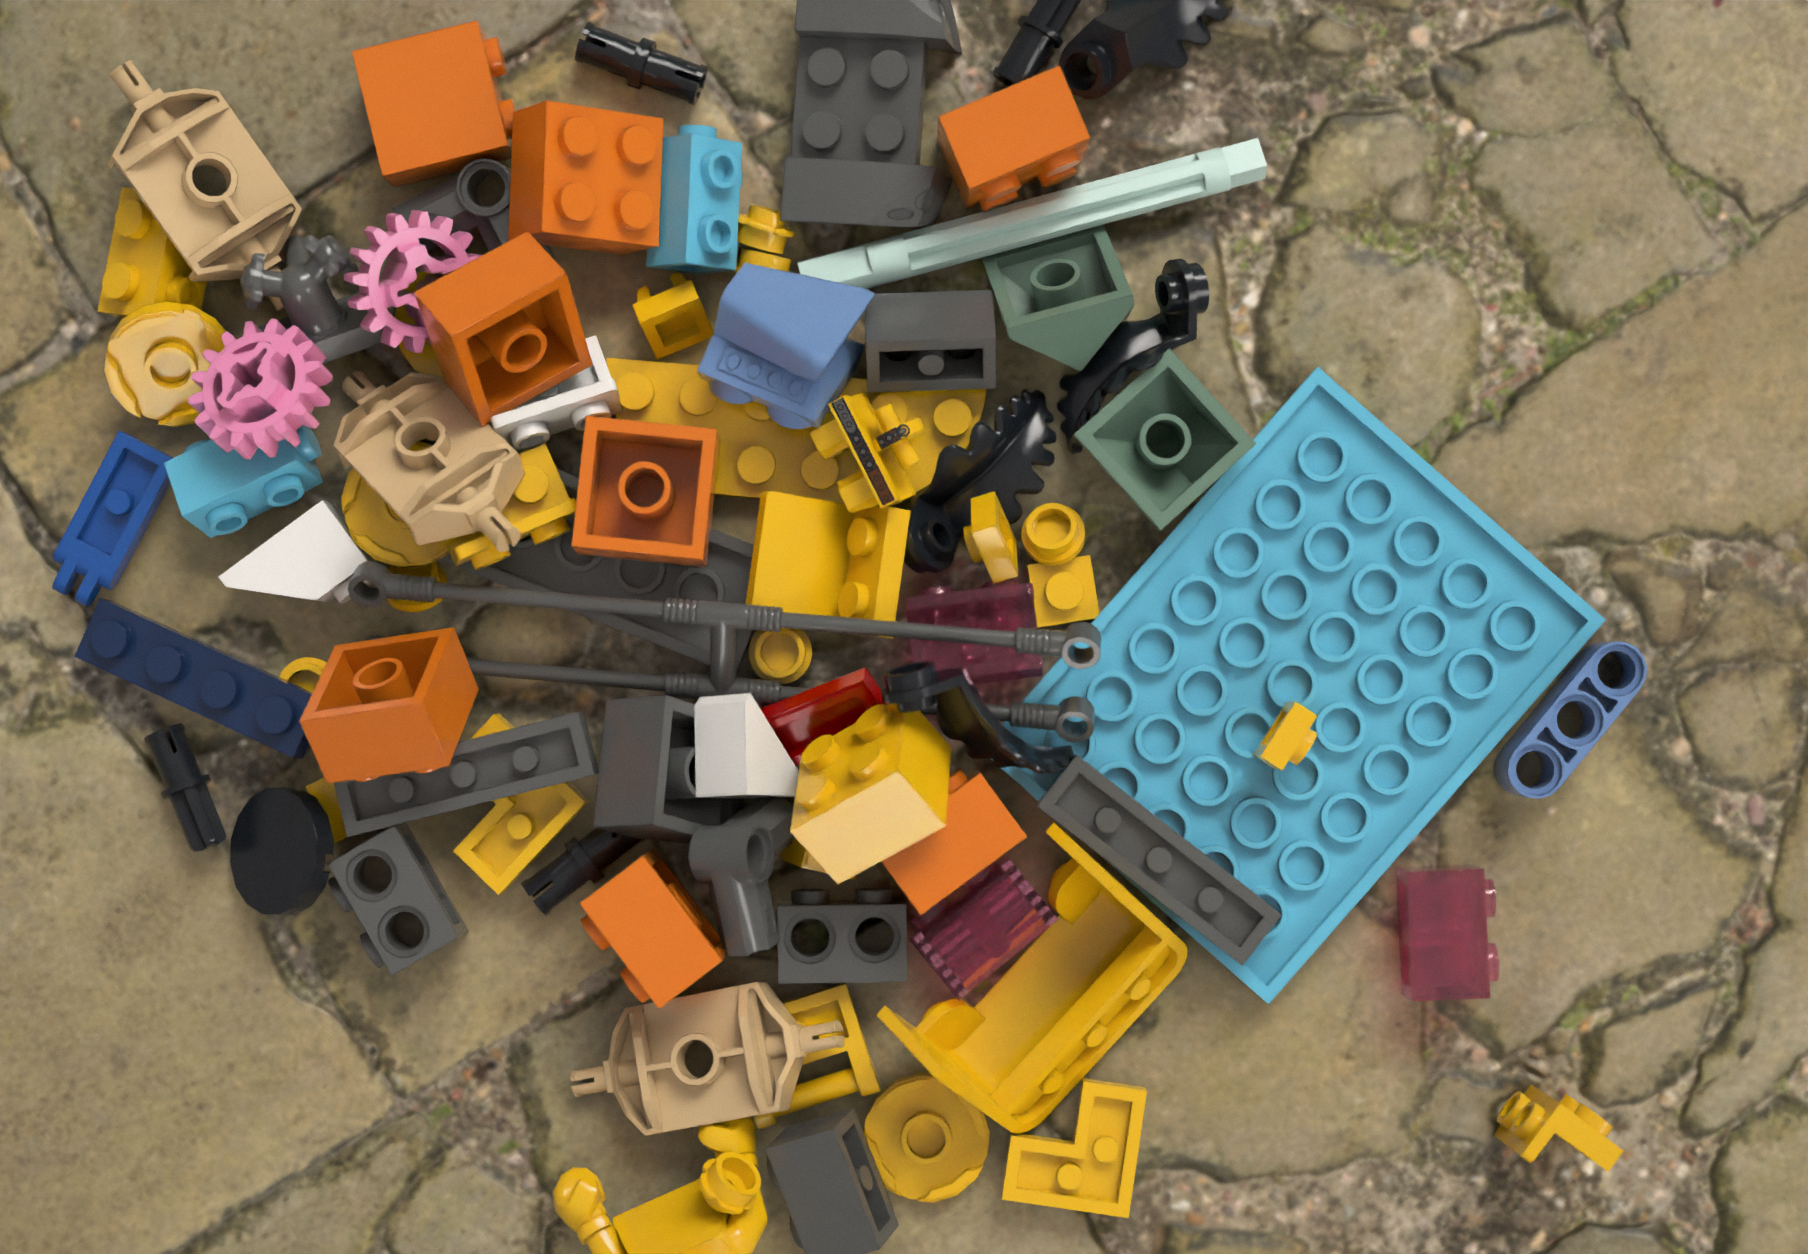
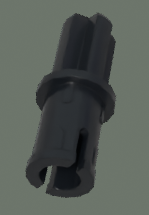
M1037 0L1028 16H1020L1017 23L1021 29L998 67H995L993 70V76L1009 87L1037 75L1053 48H1061L1064 41L1060 35L1081 0Z
M179 723L169 726V731L165 732V734L163 729L146 736L144 740L150 748L166 790L161 792L163 800H171L189 848L193 852H200L219 845L226 840V833L206 785L211 782L209 774L202 775L186 736L184 724Z

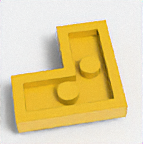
M500 713L493 714L471 739L514 727ZM570 781L492 800L496 805L453 852L498 895L503 894L584 809L590 800Z
M1082 1078L1073 1141L1010 1132L1001 1199L1129 1218L1147 1096L1146 1088Z

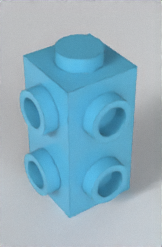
M704 125L679 126L678 135L663 137L659 247L647 249L646 267L694 275L736 271L737 251L739 248V242H737L739 199L743 179L741 169L742 143L717 138V129Z
M302 425L297 430L300 439L298 446L294 447L283 439L278 442L276 457L269 458L257 447L251 460L244 459L234 449L229 453L223 451L211 439L191 444L183 454L164 463L182 517L208 537L213 538L217 535L230 534L240 530L249 519L273 507L286 506L298 501L304 495V492L323 483L315 461L322 453L314 433L310 428Z

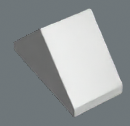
M743 693L700 697L694 705L696 797L733 799L795 797L799 771L752 694Z

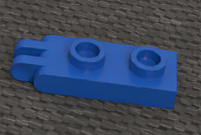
M118 431L55 550L53 561L62 566L53 582V590L67 595L73 588L78 576L82 575L84 579L76 593L75 601L89 607L97 597L102 586L112 590L117 585L170 485L164 463L174 457L126 432Z

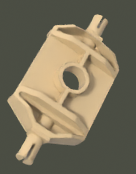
M133 60L125 62L123 67L120 65L115 68L109 76L115 81L132 105L130 109L134 115L107 164L110 169L118 166L192 269L191 274L188 276L191 282L241 279L244 267L251 262V257L255 253L265 254L263 270L281 272L277 266L282 261L279 253L290 235L302 208L220 92L198 88L163 93L160 88L153 91L134 65ZM202 165L218 169L226 180L225 193L219 196H208L201 193L195 187L192 180L193 169ZM268 296L276 307L277 312L284 308L279 297Z
M361 371L352 373L356 383L348 375L343 381L342 390L351 397L358 407L342 417L333 446L342 466L345 469L351 466L408 525L415 543L419 546L481 531L495 545L497 550L501 552L510 550L507 541L514 547L520 539V531L501 512L525 475L518 452L494 431L489 424L481 426L439 375L411 372L387 388L384 385L376 388ZM422 439L436 441L432 447L424 451H409L412 445Z
M754 982L673 998L660 1009H658L654 1002L627 1007L624 1009L612 1033L609 1060L603 1061L602 1066L571 1071L570 1082L594 1079V1082L571 1086L575 1097L603 1091L614 1093L625 1116L645 1136L789 1110L804 1058L809 1052L844 1047V1035L819 1038L820 1035L841 1032L843 1027L838 1019L832 1022L803 1027V1025L796 1022L767 982ZM697 1040L706 1043L713 1054V1065L710 1071L701 1078L693 1076L685 1064L686 1051Z

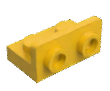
M546 443L518 454L525 475L501 512L520 531V539L531 535L535 545L570 531L567 520L575 516L576 500L575 498H569ZM481 531L444 540L455 566L471 561L474 570H479L511 555L509 550L506 552L497 550L495 545Z

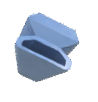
M744 263L721 296L714 334L697 372L701 379L708 381L711 392L722 401L732 404H746L755 401L766 406L768 415L772 420L783 427L804 429L814 426L819 428L825 416L831 410L828 404L840 397L855 374L865 345L848 338V336L868 307L875 293L858 286Z

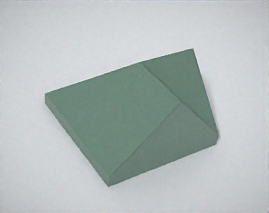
M1104 225L981 258L1008 338L1078 371L1084 369L1123 319L1128 318L1134 307L1133 294Z
M1170 348L1154 367L1143 371L1073 435L1159 531L1256 445L1254 440Z

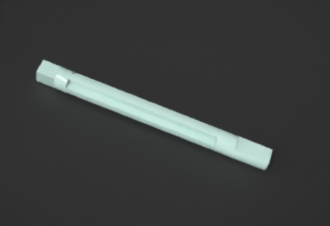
M1255 138L1001 206L986 213L979 212L797 262L801 275L870 289L1229 191L1231 188L1265 179L1267 164L1259 140Z

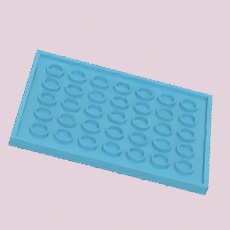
M1316 367L1257 433L1253 438L1256 445L1212 484L1090 623L1101 633L1102 642L1099 661L1087 669H1077L1066 664L1063 658L1060 657L1021 701L1031 704L1036 703L1037 705H1058L1063 699L1078 696L1085 698L1091 702L1095 710L1092 735L1087 740L1073 743L1062 739L1055 730L1032 729L1029 727L1024 728L1023 726L1011 727L1010 722L1007 721L1001 724L1013 735L1029 744L1043 747L1071 746L1074 755L1076 754L1282 914L1242 966L1108 862L1267 1004L1276 997L1606 621L1603 616L1319 367ZM1083 642L1072 644L1080 649L1090 647V645ZM1287 701H1296L1317 715V718L1310 727L1311 730L1317 733V737L1306 756L1297 766L1288 761L1283 771L1270 767L1252 754ZM1079 717L1067 718L1069 721L1072 722L1083 721V719ZM1015 766L1001 769L1039 801L1064 768L1060 767L1057 773L1045 772L1043 774L1028 768L1020 769Z

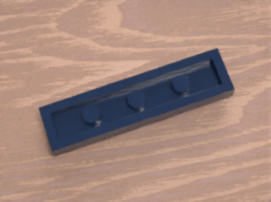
M99 598L74 657L290 757L304 758L309 742L299 721L313 692L114 601Z

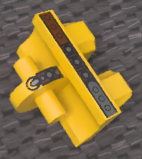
M860 392L850 397L848 394L843 395L829 403L828 405L832 412L825 416L819 428L811 427L809 434L819 453L825 459L833 458L851 449L861 470L837 482L838 491L848 511L852 513L878 505L882 509L901 503L916 495L904 469L920 461L910 441L911 438L925 430L920 418H915L901 424L891 403L874 411L865 392Z

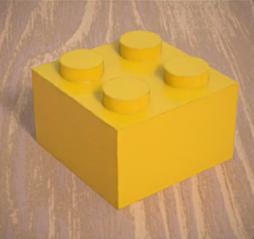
M897 704L871 707L858 718L856 723L833 736L827 734L818 737L801 753L790 832L837 884H840L946 826L951 760L950 745L920 710L901 713L898 711Z

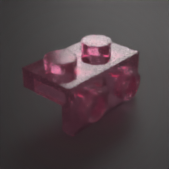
M1013 579L995 584L993 581L984 583L980 589L957 592L951 587L938 586L924 589L916 597L905 599L908 623L1016 632L1018 627L1023 629L1034 628L1037 630L1034 609L1035 596L1032 583L1018 584ZM910 639L912 663L934 661L936 670L964 667L974 684L1043 676L1041 654L1016 653L1015 648Z

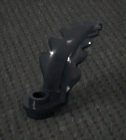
M1107 0L1105 12L1094 18L1065 46L1058 66L1060 65L1073 95L1085 99L1103 97L1142 64L1176 70L1183 68L1188 58L1182 41L1202 46L1206 45L1211 40V34L1202 21V16L1221 21L1227 17L1228 9L1219 0ZM1088 56L1096 65L1097 75L1088 68Z
M1180 258L1168 260L1163 267L1162 274L1158 275L1155 282V295L1160 313L1146 320L1120 322L1082 371H1079L1077 374L1064 375L1059 382L1060 389L1068 394L1058 401L1057 409L1066 418V420L1061 422L1060 429L1066 436L1067 449L1072 455L1082 452L1083 446L1073 435L1093 415L1097 414L1107 394L1117 392L1124 384L1128 375L1133 371H1142L1154 367L1169 348L1174 350L1183 344L1197 339V314L1204 313L1209 304L1208 280L1203 268L1198 263H1187Z
M1024 389L1021 393V398L1018 395H1014L1009 401L1010 412L1005 405L999 406L994 415V431L984 422H977L971 430L968 451L952 444L945 447L939 453L936 471L931 484L912 496L908 508L911 512L904 562L910 569L917 573H925L927 571L939 573L950 567L955 556L959 537L964 533L963 528L971 525V498L995 491L1010 525L1017 522L1023 513L1022 507L1015 497L1016 494H1038L1043 490L1044 481L1032 469L1031 465L1051 466L1055 460L1054 453L1044 448L1043 444H1052L1057 440L1055 431L1046 425L1052 423L1054 417L1046 407V397L1043 392L1035 390L1031 393Z
M921 661L895 667L883 674L886 685L880 691L883 703L897 704L898 711L901 713L919 711L937 704V721L942 733L949 739L965 743V751L970 758L993 759L992 763L999 768L1015 766L1020 769L1028 768L1043 774L1045 772L1057 773L1060 767H1067L1070 764V760L1074 757L1071 746H1037L1026 743L1013 735L990 712L964 667L936 670L934 661Z

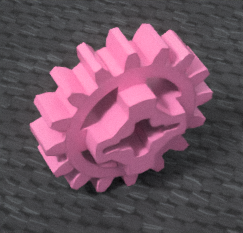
M412 210L407 224V221L401 214L390 213L386 215L387 232L377 227L368 226L364 232L371 243L370 247L367 250L352 247L349 252L355 260L361 262L359 271L345 273L344 281L359 285L360 293L350 298L347 303L350 308L367 310L369 312L360 324L364 330L374 333L383 328L381 343L396 348L403 339L406 350L422 353L425 338L431 346L432 343L414 292L403 289L408 288V284L417 279L416 270L430 273L425 275V279L420 280L416 284L417 290L482 255L467 254L465 252L473 236L463 231L450 235L453 220L448 217L437 216L430 224L428 212ZM418 238H426L434 242L446 255L443 257H430L426 246L420 244ZM388 257V260H387V263H386V265H385V267H384V269H383V272H382L381 276L379 277V273H380V269H381V267H382V264H383L385 258ZM390 306H405L408 317L414 318L415 324H405L399 321L387 308Z
M270 319L264 332L253 321L246 322L244 336L236 339L226 331L222 334L225 348L220 353L206 349L202 354L211 364L208 371H198L192 374L191 379L203 389L189 397V404L200 413L194 420L195 423L223 451L229 453L234 449L244 459L251 460L257 447L269 458L276 457L278 442L283 439L294 447L298 446L300 439L297 430L302 425L316 429L320 424L311 414L314 407H323L330 404L331 399L319 388L333 381L332 374L322 364L326 359L325 354L299 327L293 325L287 330L277 319Z

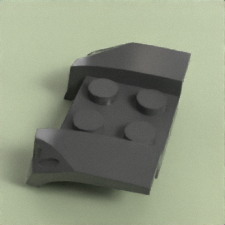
M797 0L795 31L799 35L792 144L791 157H785L780 221L892 227H921L935 224L953 179L946 176L937 167L920 165L928 48L945 53L962 54L951 1Z

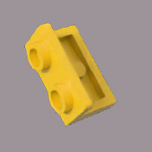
M122 187L97 311L124 318L142 306L162 302L191 305L201 310L207 281L191 282L188 276L191 274L192 269L134 188Z
M1532 1084L1524 1094L1520 1091L1514 1093L1504 1104L1497 1116V1122L1500 1124V1127L1494 1136L1529 1163L1536 1159L1554 1133L1607 1172L1610 1171L1624 1152V1150L1606 1138L1614 1127L1582 1103H1578L1567 1094L1558 1102Z

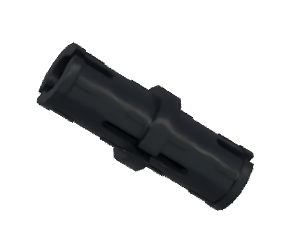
M588 22L582 31V35L586 36V39H579L575 61L584 62L627 78V85L640 90L645 85L688 101L689 104L695 106L701 95L698 92V88L703 89L707 78V66L698 65L656 49V42L643 37L639 43L596 27L593 23Z
M595 828L580 841L576 837L570 839L564 844L567 851L531 878L525 879L521 882V885L529 896L535 897L554 883L553 887L533 901L546 916L555 906L589 880L595 884L605 877L602 872L603 869L639 842L646 839H636L625 835H619L615 838L617 833Z

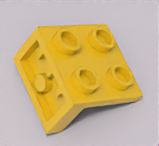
M763 491L760 496L745 604L782 607L783 612L895 621L911 511L894 507L881 509L880 506H875L851 513L846 505L842 503L777 491ZM859 635V636H870V637H881V638H892V639H893V637H882V636H871V635Z

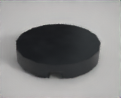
M265 788L249 799L237 817L231 837L230 866L235 886L248 906L261 914H298L312 906L327 885L330 871L323 870L326 864V855H333L334 837L328 815L316 797L306 791H298L294 788Z

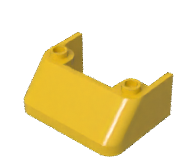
M1054 822L1045 832L1072 857L1070 861L1062 864L1055 871L1048 891V902L1059 913V916L977 1005L973 1007L965 1000L959 998L938 1002L925 1012L917 1027L911 1025L887 1006H884L876 1014L935 1079L1004 1128L1016 1134L1035 1128L1057 1107L1179 974L1185 964L1188 953L1186 944Z

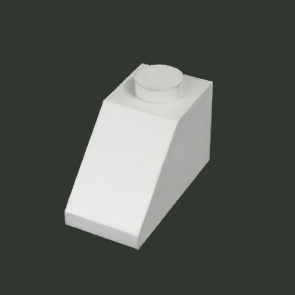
M321 500L221 574L219 578L225 587L324 602H330L336 598L340 604H343L352 599L348 592V585L358 565L367 561H378L355 544L348 531L349 528L345 517L336 504ZM363 581L368 586L372 583L369 581Z

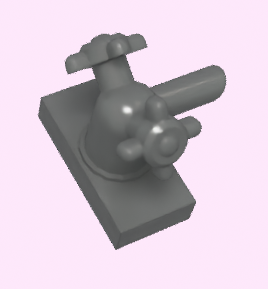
M296 235L288 238L285 243L286 268L282 272L263 270L265 254L263 253L253 254L251 262L244 267L240 284L242 295L245 297V307L248 310L257 311L258 302L261 303L262 296L279 297L288 317L278 321L287 330L293 325L299 327L325 354L326 359L323 363L381 343L383 328L372 333L360 326L363 318L369 312L367 310L353 309L348 306L347 301L360 292L336 300L326 282L329 276L335 277L339 272L345 274L358 271V266L349 260L347 250L333 236L328 235L320 240L313 235H307L304 238ZM267 324L259 326L258 328L262 332H264Z

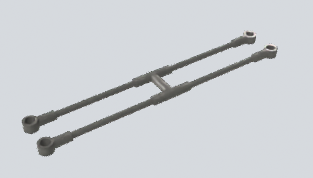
M374 561L359 564L348 585V592L353 601L368 608L381 605L385 599L433 602L435 598L662 617L665 623L710 626V675L668 671L666 676L467 658L473 675L664 691L665 695L680 698L699 699L706 696L751 693L757 704L771 705L811 689L782 686L781 681L736 677V629L780 632L781 628L1010 647L1015 648L1016 653L1048 654L1049 656L1062 657L1066 664L1077 669H1087L1094 666L1099 661L1101 655V633L1095 626L1086 622L1073 623L1064 631L1036 630L1034 628L1023 629L1022 627H1018L1016 632L791 613L783 612L782 607L671 597H666L663 602L436 582L435 577L393 574L384 565ZM363 581L372 582L378 588L369 587ZM379 635L370 636L365 640L379 639L385 637ZM1083 642L1090 645V647L1080 649L1072 644ZM1078 696L1063 699L1058 705H1037L1036 703L1013 701L1011 706L986 704L998 721L1010 722L1011 727L1023 726L1024 728L1055 730L1062 739L1073 743L1087 740L1094 730V707L1090 701ZM937 704L920 711L922 714L937 715ZM1079 717L1083 719V721L1072 722L1069 721L1067 718Z

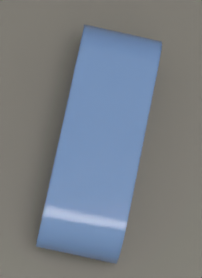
M1609 641L1591 644L1579 653L1503 746L1495 759L1494 771L1496 778L1504 790L1516 796L1541 799L1551 796L1562 786L1644 684L1647 675V665L1641 652L1627 642ZM1609 652L1618 657L1623 667L1620 681L1611 688L1602 683L1597 672L1601 658ZM1568 702L1576 704L1583 716L1580 730L1571 737L1563 735L1557 724V714L1561 707ZM1532 751L1541 759L1543 771L1540 779L1534 785L1526 787L1518 779L1516 767L1520 757Z

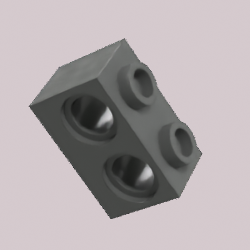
M406 822L388 828L328 863L334 877L328 880L335 899L344 911H355L366 931L360 935V939L367 955L378 968L385 965L391 976L469 932ZM371 856H378L384 859L391 868L392 879L384 891L373 889L364 879L363 868L365 862ZM401 912L413 913L421 920L424 927V935L419 945H407L397 937L395 921Z
M892 888L855 889V900H830L829 889L791 890V901H780L778 903L777 928L780 941H778V984L908 982L906 899H894ZM879 917L891 925L894 937L886 948L872 951L864 948L859 943L856 930L859 924L867 918ZM806 918H814L824 923L829 932V942L827 945L815 952L801 949L793 938V928L799 921Z

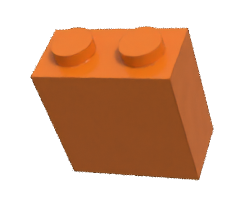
M477 20L352 51L381 173L393 187L462 171L471 161L481 158L493 159L497 162L511 159L513 112L517 111L513 98L502 99L497 79L498 76L507 74L506 63L498 37L487 38L485 31Z

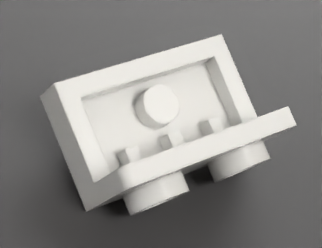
M596 335L586 338L592 366L515 409L490 418L494 431L515 450L524 451L546 443L550 439V435L574 427L577 430L584 431L586 416L611 418L612 415L622 412L615 380L611 378Z

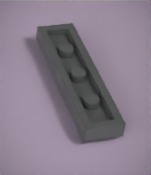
M580 711L458 742L450 765L429 773L413 771L379 776L366 782L355 780L335 782L334 786L346 834L349 837L599 774V769L585 713Z
M1076 754L1070 760V764L1063 769L1036 804L1041 810L1242 966L1282 915Z

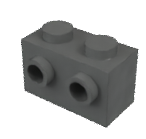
M993 290L879 293L874 295L865 310L868 392L996 388V331Z
M854 1107L787 1126L765 1148L769 1177L773 1185L777 1189H781L790 1213L791 1234L795 1243L804 1249L805 1254H865L880 1250L899 1226Z

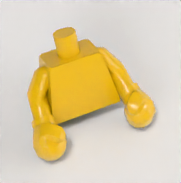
M752 1117L699 1126L698 1137L700 1142L710 1151H714L716 1158L724 1152H735L749 1159L756 1168L759 1167L756 1156V1124ZM572 1167L560 1176L552 1192L556 1213L567 1226L577 1233L581 1244H587L592 1254H752L767 1226L768 1219L761 1189L756 1193V1203L750 1210L743 1209L740 1214L734 1215L719 1212L708 1205L703 1197L699 1179L612 1217L613 1224L604 1206L607 1197L602 1182L588 1168Z

